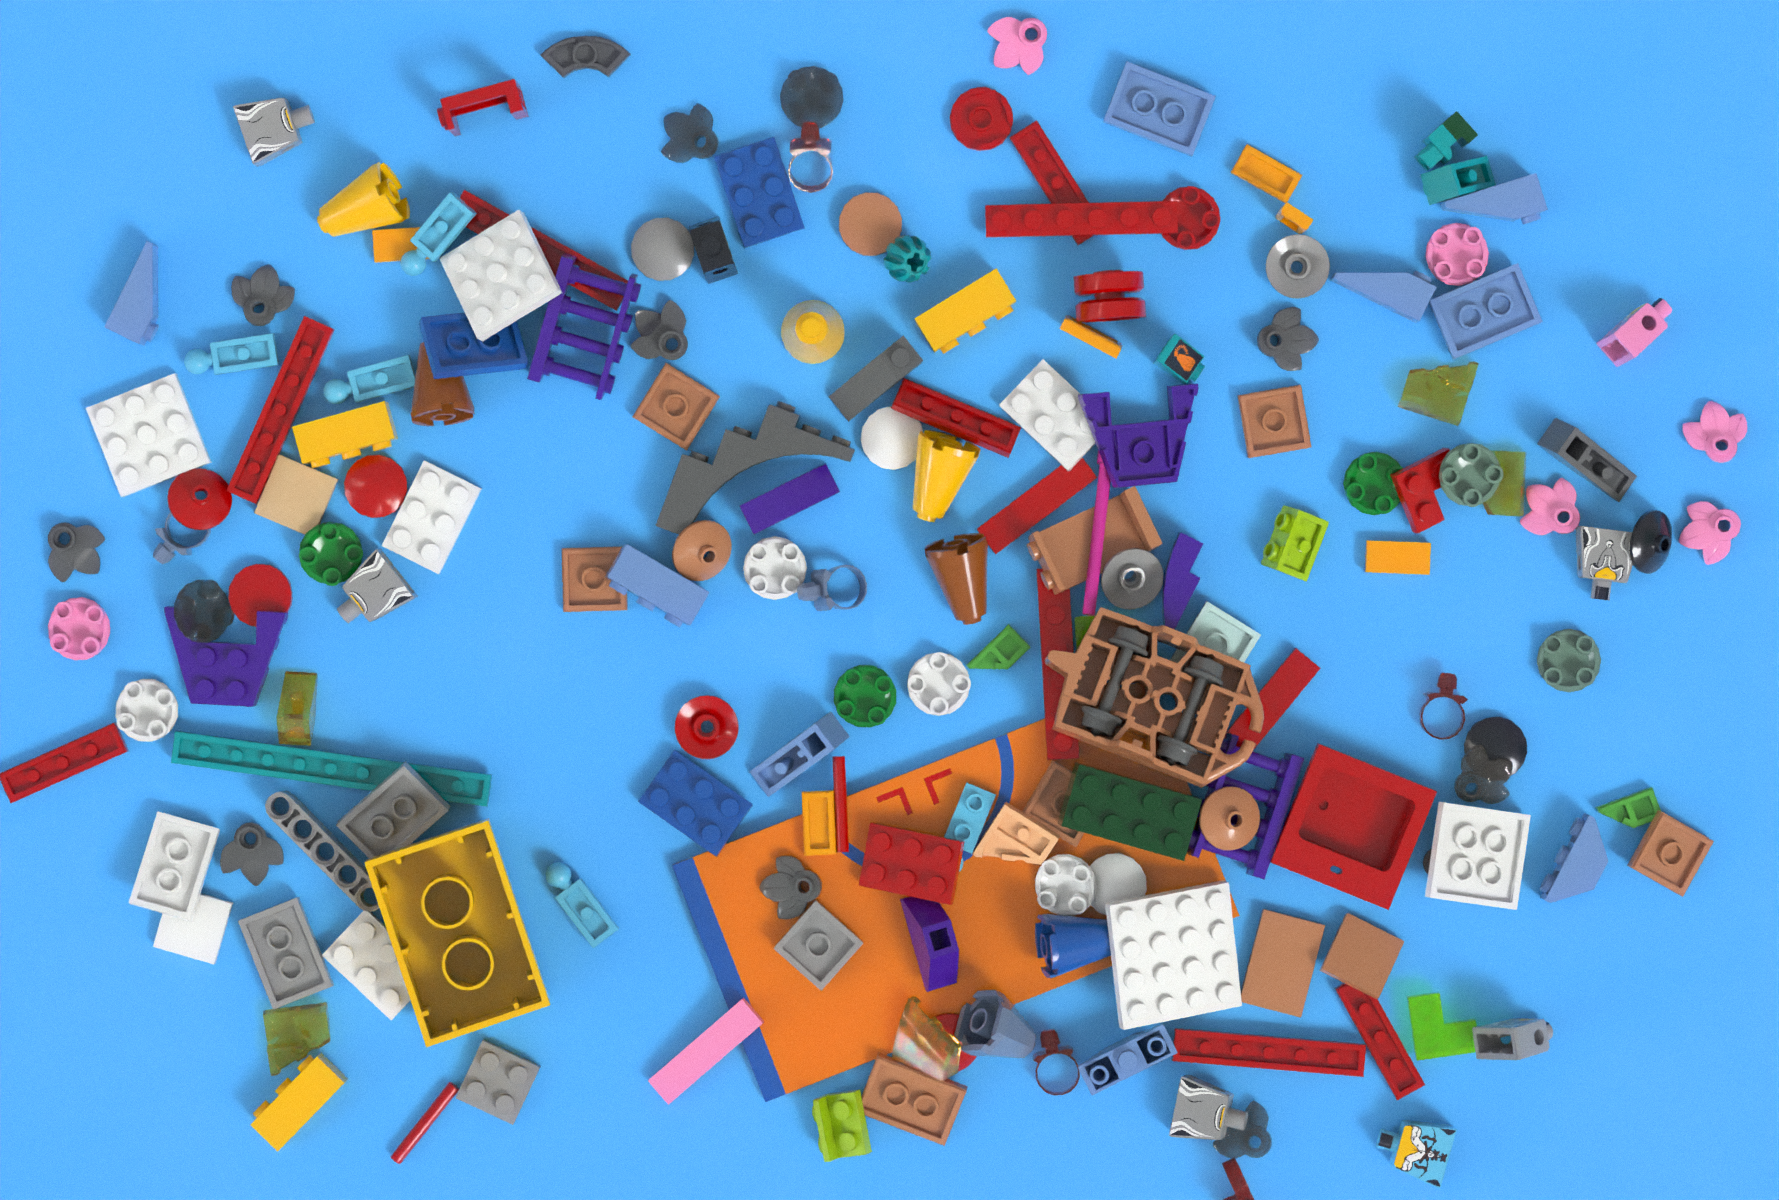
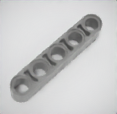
M279 791L269 796L265 804L268 816L360 909L367 912L379 909L378 903L375 905L368 904L363 896L366 888H373L366 867L294 794L289 791ZM278 797H283L289 802V810L286 814H280L275 810L274 803ZM300 820H306L311 824L312 831L308 837H303L297 832L296 827ZM326 842L333 846L334 856L332 859L328 860L321 857L319 854L321 843ZM345 865L355 868L357 877L354 882H347L343 879L341 871Z

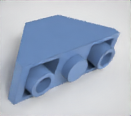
M1584 813L1582 818L1577 817L1569 831L1572 837L1567 847L1562 845L1555 857L1554 862L1557 863L1553 874L1548 873L1540 886V891L1543 892L1540 898L1549 903L1594 890L1608 863L1596 820L1588 814Z
M1164 1024L1132 1034L1104 1048L1077 1067L1091 1095H1095L1178 1052Z

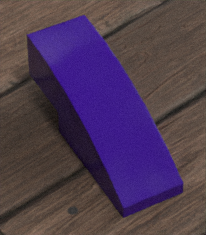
M824 464L740 505V508L755 535L840 491L827 465Z
M1178 532L1170 551L1162 588L1163 625L1172 629L1176 628L1200 580V577L1190 573V570L1203 543L1181 532Z

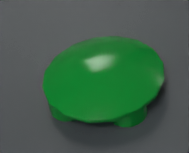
M1380 452L1362 454L1354 459L1345 471L1343 481L1345 496L1350 504L1362 513L1370 515L1389 513L1400 502L1390 475L1403 469V467L1388 454Z
M326 522L318 524L310 529L300 542L299 559L301 566L309 577L319 583H324L328 586L338 585L340 582L349 579L361 564L363 550L360 539L352 529L342 523Z
M858 665L848 669L839 677L834 688V704L837 713L846 722L857 727H873L883 724L892 714L896 705V688L892 679L884 670L873 665Z

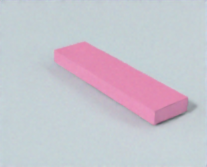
M742 998L653 1075L648 1082L669 1105L763 1024L764 1020L745 998Z

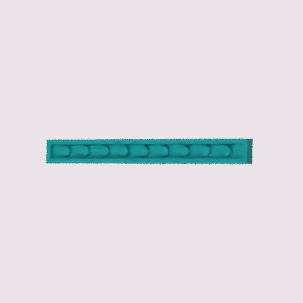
M175 731L171 763L370 791H373L404 763ZM408 763L445 801L488 806L492 774Z

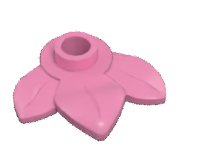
M1005 17L994 22L988 28L987 32L989 35L1000 42L994 55L995 67L1008 69L1020 64L1023 71L1027 75H1031L1041 66L1044 58L1042 46L1047 39V29L1040 20L1027 18L1019 21L1012 17ZM1028 29H1034L1037 32V38L1028 40L1025 37V32Z
M1709 401L1702 410L1700 422L1684 423L1682 431L1686 441L1692 448L1705 451L1707 456L1714 462L1725 463L1735 456L1737 443L1745 437L1747 421L1744 414H1735L1729 417L1723 406ZM1720 441L1724 442L1727 445V449L1723 451L1718 450L1715 444Z
M1560 478L1555 483L1553 489L1541 484L1528 486L1526 488V498L1532 511L1520 520L1523 528L1541 536L1552 531L1559 534L1573 532L1580 523V513L1575 507L1577 494L1573 485L1564 478ZM1562 512L1570 515L1566 523L1558 521V516Z
M1706 501L1695 502L1687 506V512L1693 521L1681 532L1679 543L1691 549H1703V559L1707 565L1719 562L1729 553L1731 539L1736 537L1740 531L1741 520L1739 516L1730 509H1717L1713 504ZM1728 520L1731 524L1730 529L1726 531L1721 530L1718 526L1719 521Z

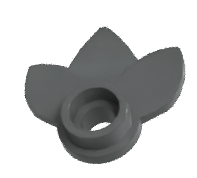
M269 264L257 269L252 275L251 280L235 276L231 286L234 302L244 308L245 318L255 326L269 324L274 319L276 313L285 311L291 306L295 296L294 287L280 286L278 274ZM258 305L265 307L262 313H255L254 308Z
M669 300L664 305L661 314L649 310H639L635 313L636 327L641 335L631 344V348L636 354L645 359L662 356L667 360H677L686 353L688 341L683 333L686 318L681 308L675 302ZM671 338L678 341V347L675 350H668L666 347V342Z
M1296 307L1286 308L1277 312L1272 319L1271 325L1262 328L1257 336L1259 350L1264 355L1273 357L1277 365L1286 371L1301 370L1302 359L1300 354L1311 351L1319 341L1317 334L1312 329L1300 325L1301 309ZM1271 335H1275L1278 339L1276 346L1270 343Z
M59 523L53 526L48 534V543L52 548L48 563L53 575L59 581L66 582L74 569L85 574H98L100 571V557L95 548L105 541L103 534L97 528L90 525L75 527L70 523ZM64 532L70 536V542L66 545L60 542V535Z
M253 822L245 823L236 830L234 841L228 843L222 850L220 859L222 873H231L241 869L246 879L254 886H258L267 876L269 865L283 864V850L276 840L266 836L265 830L259 824ZM248 832L256 835V842L254 844H249L246 841V834Z
M779 856L776 858L778 873L766 877L761 882L759 889L766 898L779 902L777 909L779 919H792L801 915L805 911L807 903L820 895L822 882L815 872L805 870L800 860L796 857ZM802 881L808 882L810 886L808 892L801 889Z

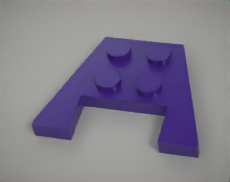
M1198 384L1167 386L1168 420L1112 425L1109 392L1078 394V400L1114 488L1178 481L1186 446L1184 439L1188 423H1191L1193 415L1191 409L1194 396H1197Z
M164 607V613L190 703L256 706L270 669L271 658L274 650L278 647L283 625L287 622L288 612L257 611L256 644L196 641V607Z

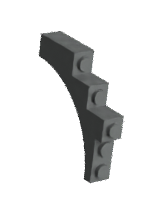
M780 401L777 402L776 406L769 404L756 440L751 439L752 432L734 426L733 431L725 430L712 465L707 463L708 456L692 450L689 456L682 454L656 526L680 534L687 526L694 523L705 504L725 483L754 465L779 457L801 454L822 455L851 462L855 450L849 448L851 442L833 435L830 441L819 437L821 430L803 424L802 429L796 428L800 417L794 414L796 407Z

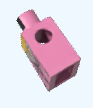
M1658 298L1652 305L1645 303L1633 310L1596 344L1614 365L1619 367L1637 357L1668 327L1664 319L1672 313V308L1662 298Z

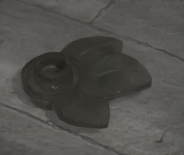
M697 103L690 111V115L674 112L664 117V128L667 135L671 138L661 150L664 157L677 163H685L693 157L707 159L716 152L719 141L716 133L712 130L713 116L706 107ZM702 137H705V145L703 147H698V140Z
M1482 744L1473 747L1461 760L1462 773L1458 775L1454 783L1457 796L1466 802L1481 800L1487 804H1496L1505 800L1510 793L1503 784L1511 776L1513 769L1512 761L1507 759H1492L1488 761L1486 750ZM1469 783L1476 784V788L1473 791L1465 790Z
M1252 1101L1245 1110L1248 1112L1245 1130L1227 1127L1225 1138L1213 1142V1147L1216 1151L1233 1159L1245 1154L1252 1158H1260L1270 1151L1272 1138L1267 1131L1269 1117L1266 1110L1258 1102ZM1253 1136H1258L1261 1140L1258 1148H1253L1250 1144V1139Z

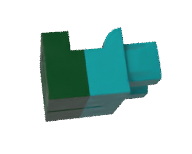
M1456 111L1423 140L1426 147L1414 158L1428 171L1439 161L1443 165L1450 161L1452 158L1450 147L1456 141L1463 148L1477 137L1478 134Z

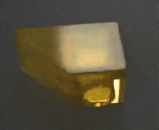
M285 671L277 713L279 744L311 746L316 717L317 673Z

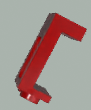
M515 79L440 99L442 107L437 108L441 126L445 130H449L454 136L461 135L456 116L508 103L510 113L516 120L529 117L521 86Z

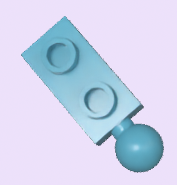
M449 192L411 238L410 241L417 249L408 251L402 256L400 262L402 270L411 276L421 274L426 267L425 258L428 257L433 262L438 261L477 213L454 192Z
M273 333L210 343L211 353H206L202 349H193L186 354L184 359L186 369L193 374L204 373L209 366H213L214 375L279 365L275 334Z
M410 355L347 371L349 382H344L341 379L328 381L324 387V396L332 404H341L350 394H353L355 403L413 388L415 372Z
M966 783L944 837L965 841L963 851L972 854L996 794ZM962 857V859H961V864H960L959 872H960V871L962 870V868H963V864H964L963 857Z
M555 862L547 868L546 880L551 886L561 888L563 892L557 895L555 899L592 948H595L616 932L619 927L583 879L580 878L572 883L569 867L564 863Z

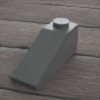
M903 335L832 393L829 398L849 422L922 364L923 359Z
M1557 418L1552 421L1537 443L1559 462L1617 502H1620L1637 477L1579 429Z

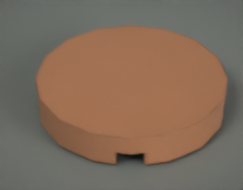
M865 192L854 196L844 205L839 216V231L843 242L852 251L863 256H878L887 252L885 249L888 244H894L896 237L900 236L902 232V218L898 207L888 197L879 193Z

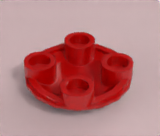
M1194 186L1180 187L1168 193L1163 201H1178V234H1162L1163 238L1172 246L1183 250L1198 249L1208 244L1217 234L1220 224L1219 207L1214 198L1205 190Z
M367 455L357 460L348 470L344 481L345 496L350 506L359 514L370 518L385 517L395 513L402 505L407 493V478L403 468L393 459L382 455Z

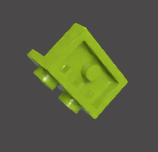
M1284 505L1281 512L1276 516L1273 533L1263 550L1261 565L1307 582L1329 522Z
M860 1090L829 1093L813 1100L812 1115L817 1123L819 1132L818 1146L823 1154L824 1162H831L843 1157L867 1155L872 1152Z

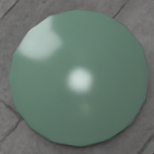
M1465 443L1456 446L1446 454L1440 466L1439 480L1442 490L1450 500L1458 505L1476 507L1494 495L1504 473L1498 459L1491 450L1481 444Z
M1573 629L1556 631L1548 636L1540 646L1537 656L1538 670L1544 681L1554 689L1564 692L1579 691L1591 685L1599 673L1601 664L1599 648L1593 638L1582 631Z

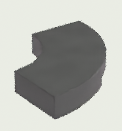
M580 36L561 40L546 49L540 56L565 78L574 71L583 69L596 70L610 77L631 54L611 40L597 36Z

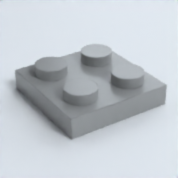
M815 900L773 949L822 991L864 942Z
M483 1039L456 1099L513 1125L541 1066Z

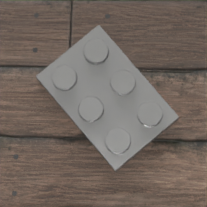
M404 762L337 822L336 826L368 858H372L410 845L447 813L450 805L407 762Z
M299 897L238 921L273 1010L334 986Z

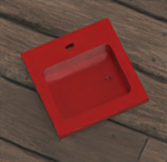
M1317 743L1277 840L1270 862L1389 910L1437 791ZM1331 866L1339 867L1341 871L1339 873H1335L1331 871L1330 868Z

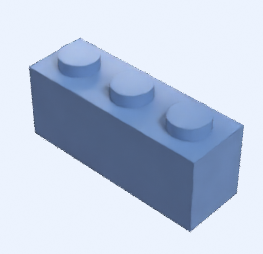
M628 544L622 546L605 576L611 580L609 587L623 595L630 591L639 597L636 601L638 604L652 612L655 607L666 613L664 619L678 627H681L682 623L686 625L692 624L710 593Z

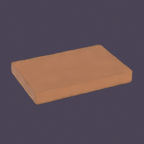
M1262 909L1241 989L1242 1002L1301 1018L1325 925Z
M878 1052L861 1098L865 1116L945 1146L968 1086Z

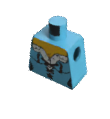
M1402 1120L1398 1133L1380 1129L1376 1147L1392 1152L1390 1164L1396 1169L1440 1188L1457 1130L1449 1124Z

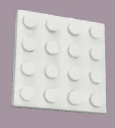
M1222 880L1105 903L1118 1022L1121 1029L1126 1030L1242 1006L1229 882Z

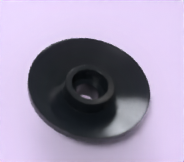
M1657 510L1648 511L1640 517L1633 529L1630 539V557L1634 567L1639 572L1650 574L1657 571L1668 557L1672 544V527L1665 513Z

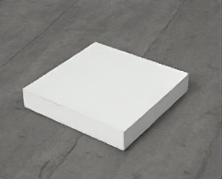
M200 893L192 922L162 913L153 947L213 965L216 964L233 902Z

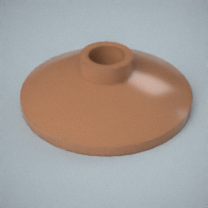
M701 520L690 524L678 535L673 546L672 560L676 570L683 577L692 581H704L716 576L725 567L730 558L732 549L730 535L722 525L715 521ZM709 551L708 555L703 558L704 554Z
M1233 786L1222 787L1212 792L1204 801L1199 815V825L1204 838L1212 846L1228 851L1242 848L1248 844L1255 836L1260 822L1259 808L1253 796L1244 789ZM1236 814L1238 816L1237 823L1232 826L1230 819L1233 815Z

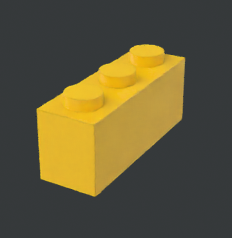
M996 268L914 318V321L933 352L941 350L944 354L959 345L957 338L966 333L972 337L987 328L984 322L995 316L998 321L1013 312L1014 310L1011 305L1016 303V299Z
M386 401L292 426L302 464L311 463L312 468L331 464L329 459L331 457L342 455V459L346 460L360 456V449L372 446L373 451L392 447L391 441L398 439L389 403Z
M322 1053L315 1059L309 1055L297 1067L301 1073L293 1081L287 1078L275 1090L279 1096L271 1104L265 1100L253 1112L256 1119L250 1125L277 1152L348 1080Z

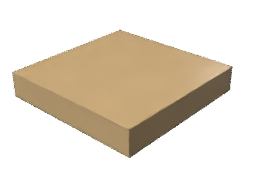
M279 454L254 513L297 532L306 534L310 529L321 523L339 479Z

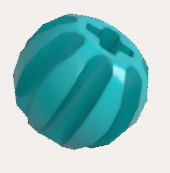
M902 235L896 237L895 243H889L885 249L888 254L883 259L884 266L889 270L891 277L897 281H906L908 283L918 281L920 275H926L930 268L927 264L932 259L931 252L926 248V243L917 236Z

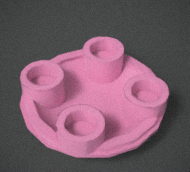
M1452 223L1442 226L1432 234L1427 243L1425 257L1429 270L1438 280L1447 285L1462 286L1472 283L1484 273L1488 264L1489 251L1486 240L1478 228L1467 224Z
M84 597L70 598L58 603L48 623L50 645L54 651L72 660H87L96 656L107 645L111 633L110 620L105 610L95 601Z

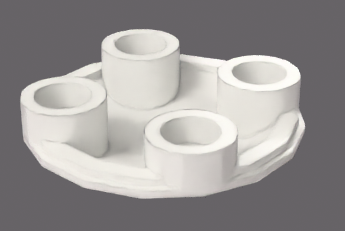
M892 406L878 409L868 417L862 427L861 443L864 453L872 463L884 469L896 470L907 467L916 460L917 439L919 432H923V429L918 420L891 409Z
M774 536L764 538L751 547L745 556L743 570L745 580L754 593L763 598L777 600L787 598L797 592V587L805 580L807 566L805 556L796 544L786 538Z
M942 652L927 654L916 661L909 671L907 680L909 697L915 706L927 714L937 716L951 714L960 708L967 699L971 687L968 671L962 662L954 656Z
M140 679L128 683L124 690L121 691L116 702L115 716L117 726L127 736L137 741L153 742L163 738L173 729L178 718V703L174 693L166 684L155 679Z
M1121 853L1106 854L1096 859L1090 865L1097 883V892L1091 906L1099 913L1106 915L1105 903L1145 896L1147 890L1146 876L1141 866L1133 858Z
M1057 854L1047 859L1039 867L1035 878L1037 902L1042 908L1058 915L1075 916L1083 913L1093 903L1097 892L1096 877L1091 867L1081 858L1071 854Z

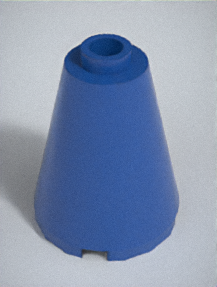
M1054 914L1037 916L1042 922L1035 923L1036 951L1038 958L1045 959L1046 966L1041 967V970L1046 978L1057 977L1111 956L1106 919Z

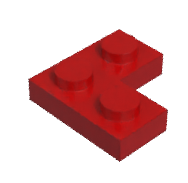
M1442 448L1390 475L1414 533H1420L1445 520L1434 491L1441 488L1439 471L1443 459L1450 451L1448 448Z

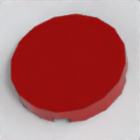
M987 87L971 88L962 93L953 104L950 114L951 130L957 141L968 149L979 152L992 150L1003 144L1011 132L1013 124L1012 108L1006 97L996 90Z
M255 564L245 567L235 575L229 586L228 599L231 609L238 619L250 626L256 627L257 611L288 612L292 606L293 592L290 580L281 570L272 565Z

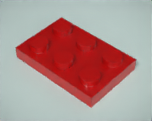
M872 822L869 826L859 886L952 905L965 841Z

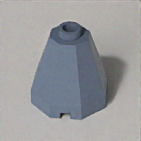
M997 990L977 991L973 995L976 1001L972 1005L966 1003L961 1008L954 1034L956 1039L962 1042L963 1045L959 1046L963 1052L972 1056L1025 1058L1034 1049L1036 1035L1033 1028L1003 993Z

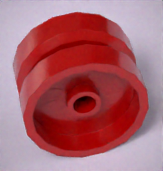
M1106 270L1073 277L1074 293L1083 297L1095 296V300L1082 301L1075 306L1076 322H1106L1146 317L1145 300L1138 297L1125 298V294L1137 293L1144 288L1143 272Z

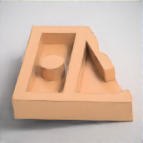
M1005 802L973 850L972 855L980 858L982 856L999 857L1006 861L1024 860L1026 863L1042 865L1059 840L1060 835Z

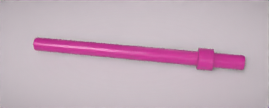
M1099 450L1097 464L1100 466L1082 612L1083 615L1095 616L1111 482Z

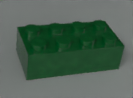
M1075 762L1057 823L1062 827L1185 861L1202 799Z

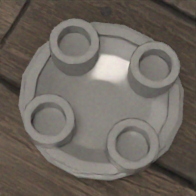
M654 218L644 223L635 232L631 243V253L637 269L646 277L657 281H665L681 276L688 270L694 256V244L689 231L680 222L670 218Z

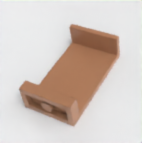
M1135 486L1108 500L1100 574H1102L1107 562L1120 551L1130 548L1152 551L1163 544ZM1095 506L1040 532L1036 531L1028 537L1030 542L1027 543L1028 551L1034 561L1038 560L1043 569L1040 575L1045 587L1048 590L1052 589L1055 595L1086 581Z

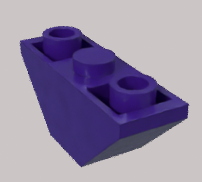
M915 897L900 899L926 992L957 983L959 948L951 919L938 902Z

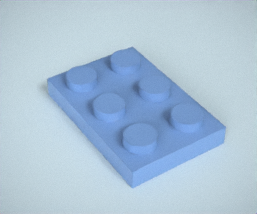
M1126 61L1103 122L1192 157L1216 96Z
M1518 263L1429 301L1431 310L1453 360L1543 322Z

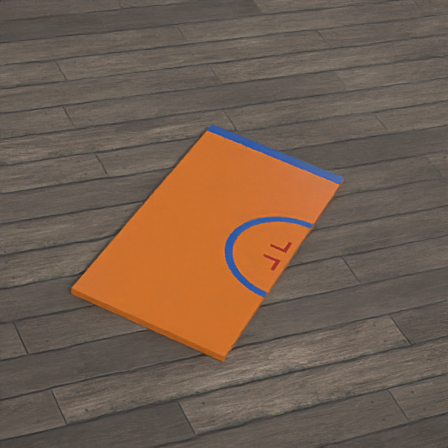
M1136 682L1130 684L1129 692L1131 696L1136 699L1144 698L1145 688L1143 685ZM1045 718L848 795L849 852H836L835 855L804 856L803 814L726 843L717 857L706 851L672 865L728 1009L730 1010L742 998H745L764 1020L763 1024L742 1041V1045L765 1102L876 1059L878 1052L887 1055L917 1043L919 1031L928 1020L943 1013L960 1014L961 1008L966 1003L972 1005L976 1001L973 995L977 991L997 990L1003 993L1014 1005L1112 966L1111 956L1057 977L1046 978L1041 970V967L1046 966L1045 959L1038 958L1035 923L1042 922L1037 918L1038 915L1058 914L1042 908L1037 902L1035 878L1041 864L1026 863L1024 860L1006 861L1002 860V858L982 856L980 858L963 851L964 864L958 875L953 904L940 903L951 919L959 948L957 983L926 992L900 899L910 896L859 886L869 826L872 822L944 837L966 783L996 794L975 845L976 847L1005 802L1023 811L1052 761L1047 760ZM1126 731L1119 739L1132 744L1133 739L1143 742L1141 748L1146 750V739ZM1078 740L1079 759L1054 760L1071 771L1073 770L1074 763L1077 762L1192 795L1186 781L1081 740ZM1084 833L1077 847L1059 838L1045 859L1046 861L1057 854H1071L1081 858L1090 866L1096 859L1106 854H1124L1133 858L1141 866L1146 876L1147 890L1145 895L1225 880L1215 853L1202 849L1199 858L1186 854L1185 861H1181ZM779 856L796 857L800 860L805 870L815 872L822 882L820 895L807 903L806 909L801 915L792 919H779L777 916L779 902L766 898L759 889L761 882L766 877L778 873L776 858ZM802 881L801 889L808 892L810 888L808 882ZM1230 893L1232 916L1235 918L1240 915ZM815 900L864 942L822 991L773 949ZM1091 905L1083 913L1075 915V917L1107 920L1105 914L1099 913Z

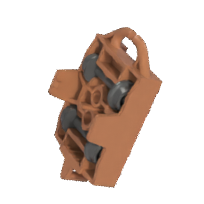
M1100 607L1075 653L1052 650L1045 658L1047 666L1065 677L1052 730L1202 788L1241 766L1249 759L1256 746V743L1244 739L1240 749L1233 754H1225L1220 749L1236 705L1241 704L1249 709L1251 721L1248 729L1261 733L1264 711L1250 670L1251 665L1202 646L1198 643L1197 638L1167 626L1154 627ZM1157 641L1186 653L1178 663L1157 655ZM1135 682L1142 684L1145 688L1144 698L1136 699L1132 697L1129 692L1130 684ZM1168 694L1174 698L1175 708L1173 710H1164L1160 706L1159 699L1161 695ZM1126 731L1146 739V750L1141 748L1143 742L1133 739L1132 744L1119 739Z

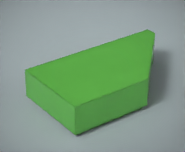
M1008 624L966 666L969 669H1009L1031 647Z
M1652 787L1595 807L1597 812L1631 828L1652 822L1657 811H1661Z

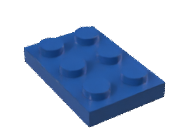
M774 137L714 157L744 249L805 229Z
M465 313L427 316L420 319L419 326L434 379L526 369L528 365L517 321L481 341L477 339Z
M676 750L672 752L638 801L716 857L753 806L752 803Z

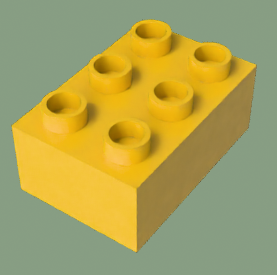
M489 818L369 858L364 862L426 1048L550 1005V999Z

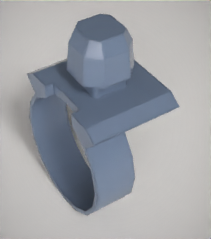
M170 512L166 518L165 528L155 529L156 534L165 542L158 544L153 552V557L161 564H166L176 555L175 551L181 555H192L191 548L201 546L206 542L211 534V529H207L204 539L197 545L190 547L182 546L171 537L169 524L172 514Z
M839 565L830 570H813L811 582L799 585L797 587V594L799 600L814 601V607L817 611L831 610L832 607L847 610L855 608L863 602L867 594V582L865 576L856 567ZM841 567L853 571L860 584L858 598L849 607H841L836 604L827 592V581Z

